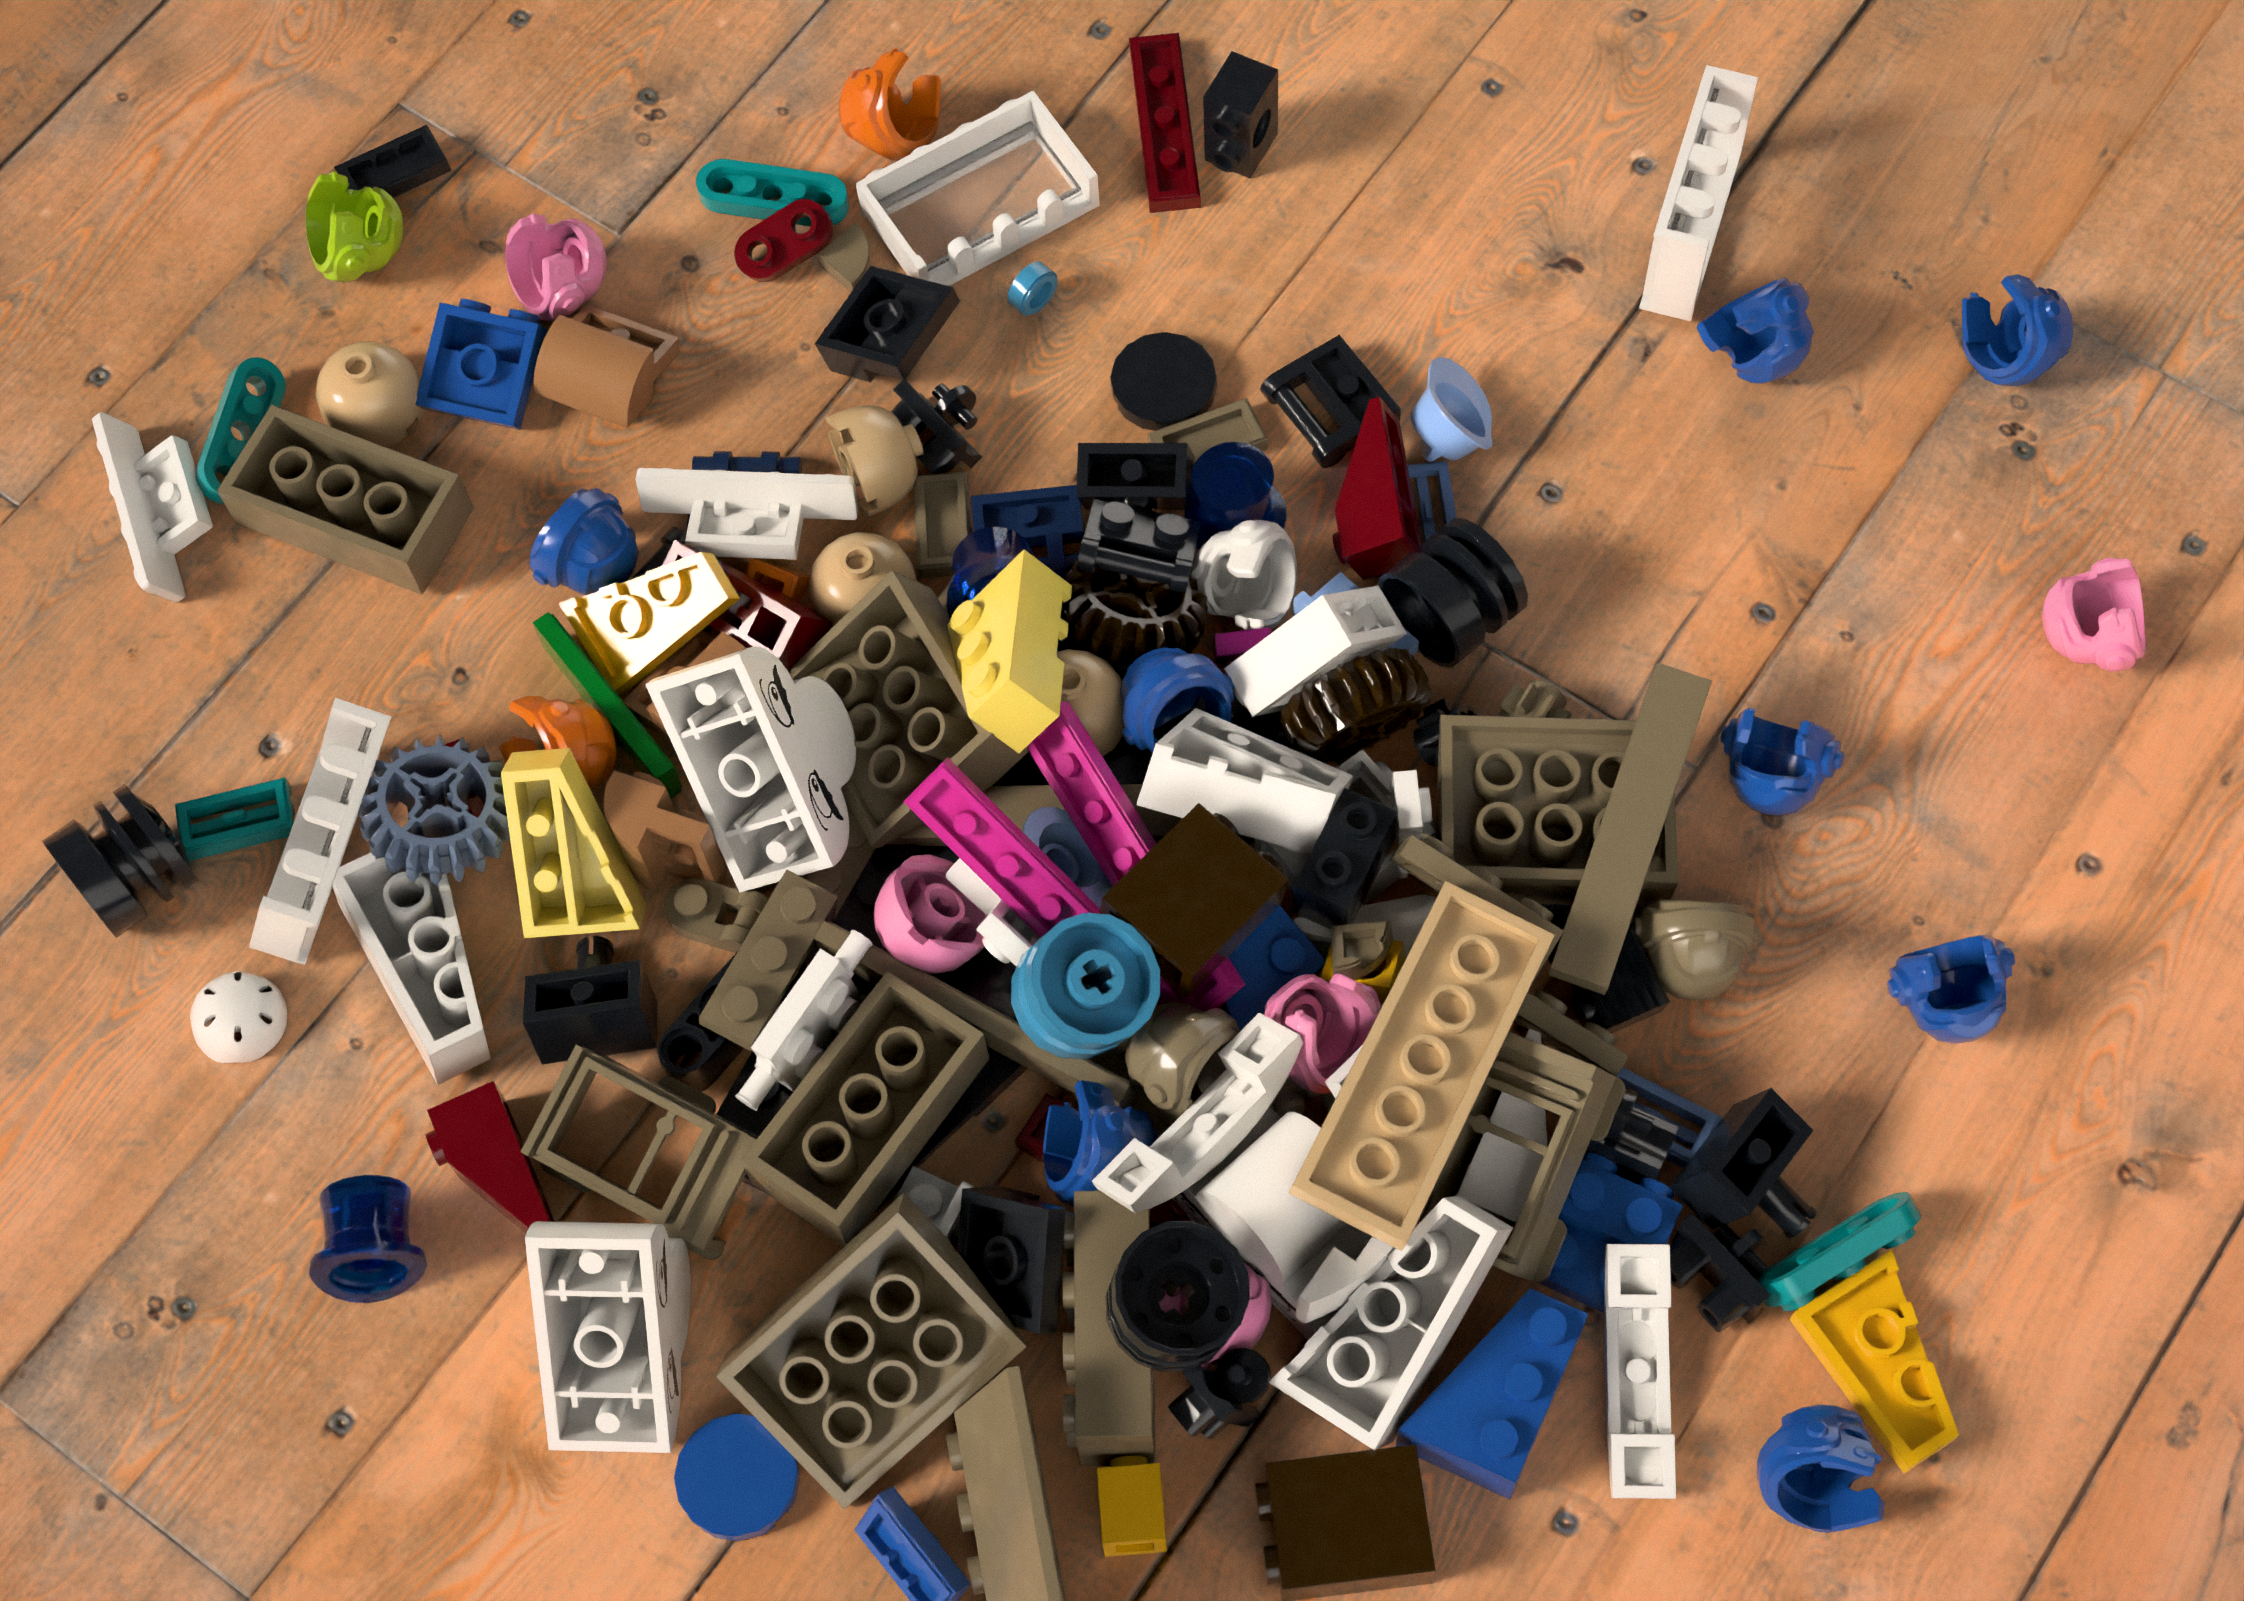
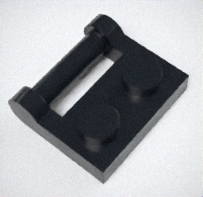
M1340 335L1272 373L1264 380L1260 388L1262 394L1271 404H1278L1313 447L1312 456L1322 468L1334 466L1345 456L1346 452L1355 447L1370 399L1379 396L1400 421V407ZM1305 383L1341 428L1329 434L1294 389Z
M1094 498L1082 539L1076 570L1093 573L1094 568L1125 574L1170 584L1169 590L1186 594L1201 522L1185 519L1176 514H1163L1131 507L1121 502H1108Z

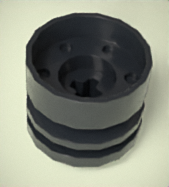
M1453 518L1437 534H1433L1421 545V553H1409L1378 579L1381 591L1402 626L1419 641L1418 652L1435 664L1447 668H1453L1485 642V632H1497L1507 623V620H1511L1524 610L1528 602V592L1523 577L1512 558L1498 541L1482 527L1463 518Z
M125 784L113 792L128 813L118 821L115 820L101 801L93 805L95 813L104 828L98 835L94 837L83 825L73 819L42 841L62 870L116 938L148 916L137 891L147 885L166 902L174 898L159 877L164 872L171 869L186 889L198 881L192 872L185 847L152 804L150 805L133 794Z
M1166 1221L1142 1232L1124 1251L1105 1295L1106 1322L1117 1345L1137 1364L1158 1372H1187L1209 1362L1241 1325L1250 1300L1248 1271L1237 1248L1219 1231L1194 1221ZM1164 1291L1170 1297L1177 1296L1179 1293L1185 1297L1186 1303L1181 1309L1182 1315L1176 1309L1169 1310L1166 1313L1161 1309L1160 1303L1165 1297Z

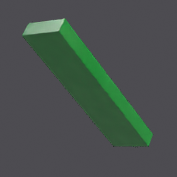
M547 612L532 622L545 651L583 699L609 720L617 742L640 771L660 780L665 785L670 799L681 793L682 785L673 763L555 615Z

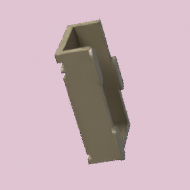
M1508 1032L1429 1196L1418 1224L1442 1198L1456 1196L1467 1167L1472 1162L1481 1138L1486 1132L1544 1155L1508 1245L1504 1243L1492 1266L1533 1282L1541 1283L1546 1281L1551 1274L1567 1234V1226L1562 1220L1558 1219L1590 1140L1600 1141L1608 1135L1614 1116L1625 1093L1624 1082L1597 1066ZM1499 1091L1561 1116L1548 1147L1491 1124L1490 1112Z
M575 1045L520 1152L540 1161L543 1171L582 1192L595 1191L655 1224H663L668 1238H681L684 1240L687 1249L706 1259L715 1260L723 1254L726 1244L725 1241L715 1236V1233L747 1173L741 1159L759 1136L716 1114V1103L713 1098L676 1078L664 1077L657 1083L596 1050ZM597 1073L668 1110L666 1116L658 1120L656 1125L658 1131L628 1189L557 1151ZM678 1115L701 1127L703 1130L662 1208L637 1193L667 1135L674 1132L676 1128L674 1121Z

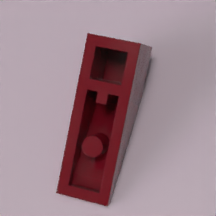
M1379 396L1370 399L1335 508L1338 532L1332 536L1334 549L1342 564L1348 563L1363 580L1386 573L1411 552L1421 553V539L1400 421Z
M674 540L662 566L701 551L681 541ZM718 560L740 599L709 624L720 632H725L746 648L760 647L768 650L786 668H791L829 631L833 622L784 593Z
M494 1081L427 1110L434 1130L425 1135L431 1152L439 1166L448 1163L462 1182L525 1233H527L531 1224L536 1221L555 1222L529 1156L520 1152L524 1146L523 1140L508 1103Z

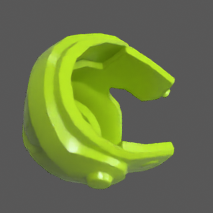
M333 171L331 174H320L309 192L306 205V235L308 248L316 269L326 279L346 283L358 279L365 272L381 270L395 257L401 246L404 224L398 204L386 191L378 187L371 188L366 186L361 190L348 189V178L338 174L337 171Z

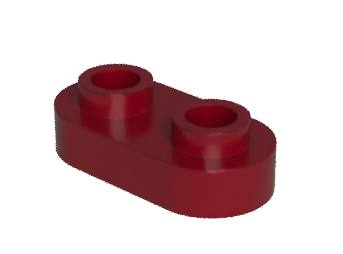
M807 199L796 200L753 226L739 237L734 249L736 264L745 275L755 281H773L816 255L829 244L833 235L832 219L829 213L818 203ZM802 217H810V229L803 234L797 233V221ZM760 244L766 245V257L761 261H754L752 258L753 249Z

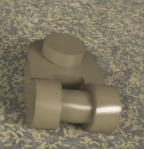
M689 878L680 881L670 889L666 895L664 908L669 924L677 934L700 943L736 953L769 898L754 890L739 893L738 889L712 881ZM726 911L737 914L733 924H721Z

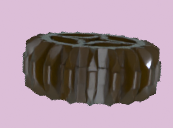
M1077 561L1074 562L1072 570L1066 573L1065 581L1072 585L1071 599L1066 602L1062 601L1060 618L1068 623L1066 638L1074 640L1075 650L1090 651L1096 656L1110 661L1114 669L1118 665L1130 666L1143 654L1159 648H1179L1188 654H1192L1193 650L1199 645L1200 637L1204 636L1208 606L1206 605L1207 596L1198 591L1196 579H1191L1190 576L1185 594L1169 590L1170 584L1097 568H1094L1093 573L1076 570Z
M1387 648L1384 651L1374 650L1363 657L1356 656L1352 661L1343 665L1338 664L1335 669L1320 674L1318 679L1312 683L1305 684L1301 692L1292 695L1288 703L1283 707L1281 711L1282 716L1279 719L1284 728L1283 735L1291 749L1293 748L1295 751L1323 763H1327L1330 760L1338 762L1343 757L1351 754L1354 756L1359 751L1368 747L1373 748L1376 743L1383 739H1389L1390 735L1396 731L1406 728L1409 721L1419 717L1422 710L1426 709L1429 704V698L1432 695V691L1427 683L1429 679L1421 664L1419 665L1408 649Z

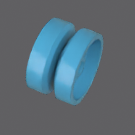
M1082 913L1061 920L1021 956L1011 981V1005L1020 1028L1037 1047L1059 1058L1086 1060L1109 1052L1118 1044L1130 1038L1151 1018L1160 997V968L1151 945L1134 926L1110 914ZM1082 982L1087 986L1088 990L1083 987Z

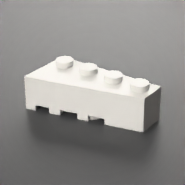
M371 852L338 867L332 884L338 905L437 1085L490 1060L491 1056L447 873L442 874V879L437 887L431 882L429 873H422L412 883L407 877L405 867L392 874L386 867L385 858L375 859Z
M1461 1196L1442 1198L1414 1228L1403 1251L1395 1248L1374 1275L1355 1290L1348 1298L1349 1301L1325 1326H1322L1305 1343V1347L1287 1366H1284L1269 1383L1373 1450L1393 1443L1398 1434V1429L1405 1422L1513 1227Z

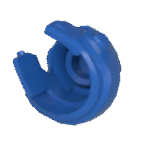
M2016 274L2006 276L2001 281V284L2013 300L2008 302L2002 309L1997 325L1991 319L1989 301L1974 292L1970 293V297L1962 299V341L1964 353L1971 365L1985 380L2005 387L2022 386L2039 378L2044 372L2052 368L2059 359L2068 354L2073 337L2072 315L2067 303L2058 291L2050 288H2037L2030 278Z
M1787 278L1777 279L1718 309L1699 322L1697 330L1703 343L1710 351L1721 350L1728 353L1732 358L1731 366L1737 370L1736 375L1739 378L1751 383L1760 384L1780 380L1798 369L1810 351L1814 331L1806 314L1809 296L1800 283L1796 281L1790 282Z
M599 488L591 490L580 489L573 493L551 516L537 535L530 552L529 565L533 572V578L539 584L544 586L548 584L554 588L562 585L587 596L598 592L599 588L613 583H623L629 579L634 572L639 551L635 532L622 518L623 511L617 498Z
M1159 648L1143 654L1128 667L1126 675L1122 680L1120 690L1123 705L1122 721L1124 725L1122 735L1129 745H1135L1140 751L1148 748L1153 753L1158 742L1157 738L1153 735V730L1192 709L1199 702L1200 696L1204 700L1205 712L1231 723V702L1234 700L1233 689L1235 688L1231 677L1227 673L1223 674L1208 657L1199 653L1188 654L1179 648Z
M1747 708L1739 714L1738 718L1731 719L1729 726L1723 727L1720 741L1724 744V752L1726 755H1729L1730 783L1737 797L1752 810L1773 816L1796 813L1808 803L1813 802L1825 779L1832 778L1836 769L1842 767L1844 753L1841 751V743L1835 739L1830 730L1811 721L1803 720L1798 730L1754 716L1755 709Z
M1991 935L1968 937L1899 957L1896 960V966L1889 969L1890 980L1887 981V988L1890 996L1896 998L1898 1004L1907 1006L1918 1027L1937 1041L1951 1044L1973 1042L1993 1031L2006 1011V979L2012 976V966L2015 964V957L2012 950L2005 947L2004 942Z
M1081 1080L1074 1086L1079 1103V1112L1071 1107L1069 1102H1064L1063 1106L1050 1105L1048 1109L1043 1144L1045 1177L1048 1186L1055 1191L1059 1201L1071 1207H1074V1191H1100L1095 1187L1092 1180L1134 1138L1148 1147L1158 1139L1153 1122L1148 1117V1113L1143 1110L1136 1111L1131 1105L1125 1110L1116 1106L1112 1091L1098 1082Z
M1824 1404L1803 1407L1783 1416L1782 1426L1769 1437L1761 1448L1757 1459V1480L1763 1499L1768 1507L1790 1523L1825 1533L1861 1527L1883 1519L1885 1503L1873 1488L1861 1491L1850 1489L1852 1483L1858 1478L1873 1476L1876 1464H1880L1882 1456L1876 1453L1871 1444L1870 1435L1863 1427L1861 1416L1854 1411L1836 1405Z

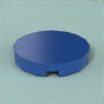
M735 1413L712 1419L692 1433L679 1453L674 1481L678 1502L693 1524L714 1538L742 1541L764 1535L775 1527V1523L783 1517L785 1512L788 1513L796 1500L800 1471L798 1461L753 1415Z

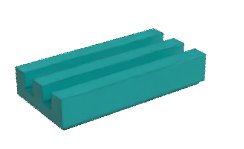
M286 778L175 804L179 840L186 849L188 860L192 861L289 837L294 823L293 815H295L294 805L290 800L292 795L291 786ZM275 799L277 800V804L269 805L245 812L241 809L229 813H224L220 818L196 824H191L190 821L193 819L218 814L250 805H255Z

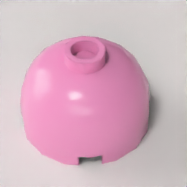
M916 855L905 860L899 868L894 870L882 886L874 907L875 931L884 948L898 961L918 968L927 974L955 971L977 955L984 947L982 942L984 937L976 929L987 915L947 880L946 873L954 863L933 855Z

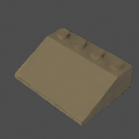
M893 570L788 670L793 681L807 676L817 677L825 681L838 694L849 714L855 735L856 762L849 781L841 787V791L871 846L880 848L924 824L903 801L947 757L981 791H984L994 785L1029 752L1028 747H1026L1020 754L995 737L993 733L988 732L969 718L962 691V683L947 624L950 622L948 614L930 587Z
M1441 715L1439 725L1436 839L1443 842L1453 851L1450 859L1470 871L1473 866H1478L1499 878L1504 884L1500 891L1519 903L1522 898H1528L1539 904L1572 905L1636 720ZM1675 792L1636 907H1645L1651 901L1671 900L1678 885Z
M903 1193L725 1354L716 1377L840 1506L846 1509L1027 1347V1342L947 1237Z
M1019 1365L1008 1367L954 1412L957 1432L946 1434L952 1471L964 1469L968 1493L956 1495L963 1533L975 1532L978 1555L967 1557L972 1590L974 1595L985 1593L986 1601H1066L1032 1413Z

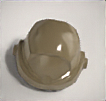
M1696 900L1651 901L1638 912V917L1634 918L1632 922L1635 932L1642 946L1645 947L1647 956L1665 992L1676 998L1686 1000H1707L1725 993L1730 985L1739 978L1743 958L1746 953L1753 949L1754 943L1759 937V929L1755 925L1754 915L1746 913L1745 906L1729 902Z
M1169 1002L1155 1007L1151 1018L1128 1038L1125 1060L1130 1082L1133 1085L1139 1084L1148 1099L1158 1107L1160 1115L1169 1124L1172 1125L1192 1105L1190 1096L1195 1082L1202 1093H1204L1226 1070L1218 1053L1240 1032L1237 1021L1220 1008L1215 1007L1203 1012L1186 1003Z

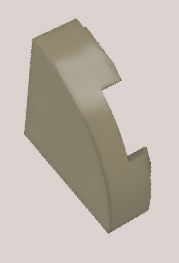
M856 223L817 253L819 264L850 291L859 283L868 270L870 263L867 238Z
M1391 920L1331 926L1333 976L1334 974H1343L1353 980H1358L1376 969L1386 958L1392 945L1393 932Z

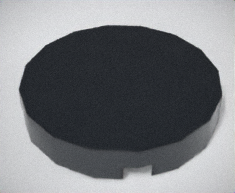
M1168 332L1144 335L1126 345L1116 357L1110 376L1112 394L1124 418L1142 429L1153 431L1206 413L1213 404L1217 388V377L1213 359L1203 346L1185 335Z

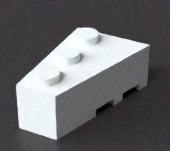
M1195 708L1156 743L1136 805L1184 818L1200 803L1210 813H1219L1229 819L1241 835L1280 845L1293 852L1310 854L1343 789H1349L1353 775Z

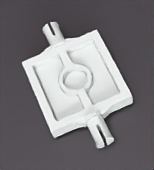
M851 930L850 935L834 957L820 948L752 1045L751 1049L757 1056L756 1069L740 1092L736 1094L735 1097L757 1111L758 1106L775 1082H779L793 1092L795 1091L800 1082L825 1052L823 1049L835 1032H840L859 1008V1002L857 1001L861 995L854 985L852 977L854 976L853 970L867 950L873 945L868 938L855 930Z

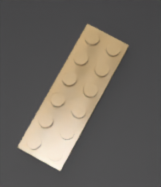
M1445 881L1289 1194L1403 1251L1555 935Z

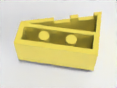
M1025 549L972 600H967L960 604L947 624L969 718L988 732L993 733L995 737L1019 754L1060 715L1065 663L1057 657L1058 639L1061 641L1068 634V623L1060 618L1062 601L1066 602L1071 599L1072 585Z
M561 748L512 752L501 771L524 938L640 929L648 905L571 749Z

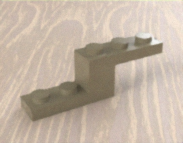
M847 802L849 839L841 860L833 867L801 876L786 869L699 1016L700 1025L749 1051H752V1045L768 1024L802 965L808 966L818 947L814 936L824 921L833 923L876 847H870L866 835Z
M1423 834L1420 839L1411 835L1402 840L1389 861L1440 892L1444 882L1447 881L1555 935L1534 977L1535 980L1564 932L1551 923L1554 915L1531 899L1522 898L1519 903L1500 891L1504 885L1503 882L1490 872L1478 866H1473L1469 871L1451 860L1450 857L1453 851L1443 842L1430 835ZM1536 990L1534 995L1527 992L1513 1021L1527 1031L1530 1028L1541 1033V1040L1560 1052L1597 1066L1617 1077L1629 1056L1614 1047L1618 1039L1613 1034L1592 1022H1586L1584 1027L1564 1015L1568 1007L1544 991Z

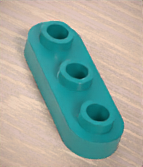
M717 159L704 165L696 177V186L702 204L710 211L765 220L796 200L807 199L819 205L827 204L828 206L823 208L829 213L834 226L845 218L849 210V201L844 183L838 177L827 173L731 159ZM723 190H731V191H730L729 193H727V194H725V193H719V192H721V191H723ZM773 197H779V198H780V199L777 200V201L769 200L770 198H773ZM802 217L797 221L796 225L811 227L810 217Z
M259 357L248 358L234 368L228 376L195 473L198 486L203 494L213 502L224 504L217 492L221 483L217 480L215 472H219L226 477L269 407L274 405L280 408L286 389L285 380L278 367L269 360ZM246 383H250L256 388L258 396L248 391ZM231 427L241 432L242 440H238L233 436Z
M1899 1192L1871 1203L1770 1266L1757 1279L1771 1295L1765 1303L1766 1306H1781L1783 1311L1798 1309L1813 1300L1816 1296L1814 1289L1832 1278L1834 1280L1844 1279L1860 1271L1866 1265L1864 1258L1879 1248H1893L1911 1239L1916 1233L1914 1226L1920 1221L1921 1214L1908 1192Z

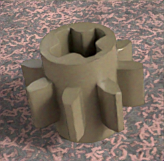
M1533 680L1525 691L1515 684L1511 686L1500 704L1502 710L1498 716L1570 718L1571 712L1564 709L1567 700L1561 691L1547 682Z

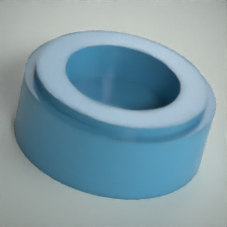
M1040 261L1029 264L1017 275L1011 284L1007 297L1009 304L1025 316L1037 313L1052 298L1057 287V274Z

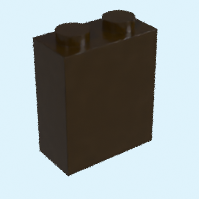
M1198 803L1102 897L1099 914H1110L1134 926L1151 945L1160 968V976L1185 998H1188L1282 903L1289 879L1284 876L1282 867L1271 855L1264 851L1256 852L1239 837L1238 830L1229 819L1219 813H1210Z
M1416 1444L1266 1463V1482L1255 1483L1259 1521L1272 1522L1275 1545L1263 1546L1268 1585L1280 1584L1282 1601L1312 1599L1433 1583L1436 1570Z

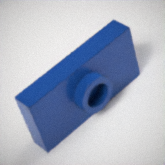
M893 1486L876 1496L854 1529L865 1545L910 1601H959L971 1583L941 1547L937 1537L925 1527Z

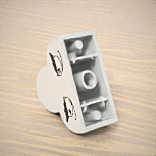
M760 647L747 648L654 678L645 684L706 820L711 827L739 893L779 882L786 869L801 876L833 867L841 860L849 839V817L841 787L849 781L856 762V747L854 745V730L849 714L842 700L829 684L813 676L793 681L782 662L774 654Z
M1269 1107L1249 1134L1221 1163L1202 1179L1171 1199L1187 1213V1216L1192 1221L1219 1231L1237 1248L1243 1262L1249 1265L1256 1274L1267 1279L1270 1285L1272 1304L1309 1340L1342 1307L1305 1324L1295 1317L1299 1296L1334 1247L1356 1261L1372 1236L1289 1194L1321 1127L1297 1112L1290 1111L1280 1117Z
M545 1221L532 1223L525 1235V1245L548 1449L563 1451L671 1453L679 1421L681 1356L687 1339L691 1307L690 1260L684 1240L681 1238H668L663 1224Z

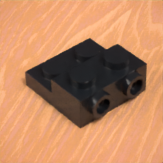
M870 266L828 326L823 330L815 345L832 372L867 382H872L877 373L905 381L960 300L953 287Z
M998 1185L963 1188L957 1252L1015 1328L1036 1334L1057 1332L1066 1208L1039 1202V1195Z

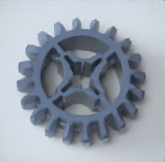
M440 734L434 742L435 746L424 747V744L416 737L412 744L413 751L406 753L394 746L391 753L392 763L376 760L375 767L373 768L375 777H370L358 811L359 817L362 818L360 822L362 837L369 841L370 852L375 856V859L385 858L386 867L392 874L405 867L407 877L412 883L422 873H429L430 880L436 887L442 879V874L452 873L453 877L461 883L464 877V868L469 866L482 874L486 867L485 856L500 859L503 852L502 842L510 841L501 771L504 766L501 764V761L490 762L489 753L486 752L484 746L470 753L469 744L463 737L453 747L446 746V741ZM472 792L485 804L478 818L469 813L467 798ZM399 802L406 805L409 821L403 828L392 818L393 811Z

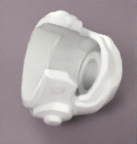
M1247 520L1233 527L1232 530L1218 532L1201 546L1195 555L1191 569V579H1196L1198 591L1207 596V613L1234 618L1235 625L1246 630L1268 627L1272 630L1281 623L1295 595L1297 562L1293 542L1280 525L1264 520Z

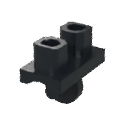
M902 380L893 389L902 400L891 412L897 417L901 425L904 427L912 424L918 436L927 427L934 433L922 446L923 454L917 456L933 474L948 473L961 460L972 468L982 458L953 427L960 423L966 430H969L977 423V417L971 412L976 403V395L968 386L960 385L950 390L943 383L937 385L932 392V395L938 400L936 407L921 393H918L906 380Z
M1628 1088L1614 1116L1608 1135L1600 1141L1590 1140L1585 1153H1595L1616 1162L1620 1177L1639 1184L1642 1178L1649 1177L1656 1180L1679 1126L1635 1108L1639 1093Z
M1692 1213L1679 1225L1670 1245L1671 1284L1681 1289L1698 1273H1701L1715 1289L1699 1302L1697 1309L1714 1330L1721 1332L1739 1322L1742 1318L1749 1324L1764 1310L1762 1306L1771 1296L1757 1281L1769 1268L1754 1253L1763 1242L1764 1237L1755 1228L1740 1238L1727 1224L1720 1226L1712 1234Z
M1247 1348L1233 1349L1222 1357L1218 1366L1205 1363L1187 1372H1182L1191 1386L1168 1405L1169 1410L1190 1436H1197L1202 1433L1206 1438L1213 1439L1229 1424L1249 1427L1262 1414L1255 1406L1245 1403L1257 1401L1269 1389V1382L1271 1381L1270 1366L1266 1359L1257 1351Z

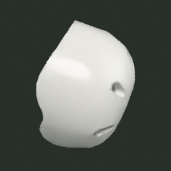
M244 971L224 973L207 983L196 995L190 1013L192 1032L200 1049L214 1061L220 1063H244L257 1060L273 1049L285 1032L287 1024L285 999L276 985L265 977ZM261 1016L268 1018L272 1023H265ZM215 1017V1020L208 1027H206V1023L210 1019ZM235 1032H241V1041L237 1042L234 1040Z

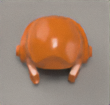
M897 48L881 55L872 68L858 69L850 74L839 99V117L844 132L851 139L889 160L899 161L910 155L916 148L928 145L935 136L939 124L941 81L939 75H921L913 81L911 100L907 105L904 104L901 91L894 83L899 71L908 60V56L905 52H899Z
M526 696L510 703V711L522 717L532 728L536 727L542 738L545 750L571 749L590 789L596 787L611 773L616 761V738L609 720L591 704L582 699L567 702L561 699L547 700L541 696ZM515 736L510 737V741L502 743L499 747L505 762L508 761L512 752L538 750L533 740L516 738Z

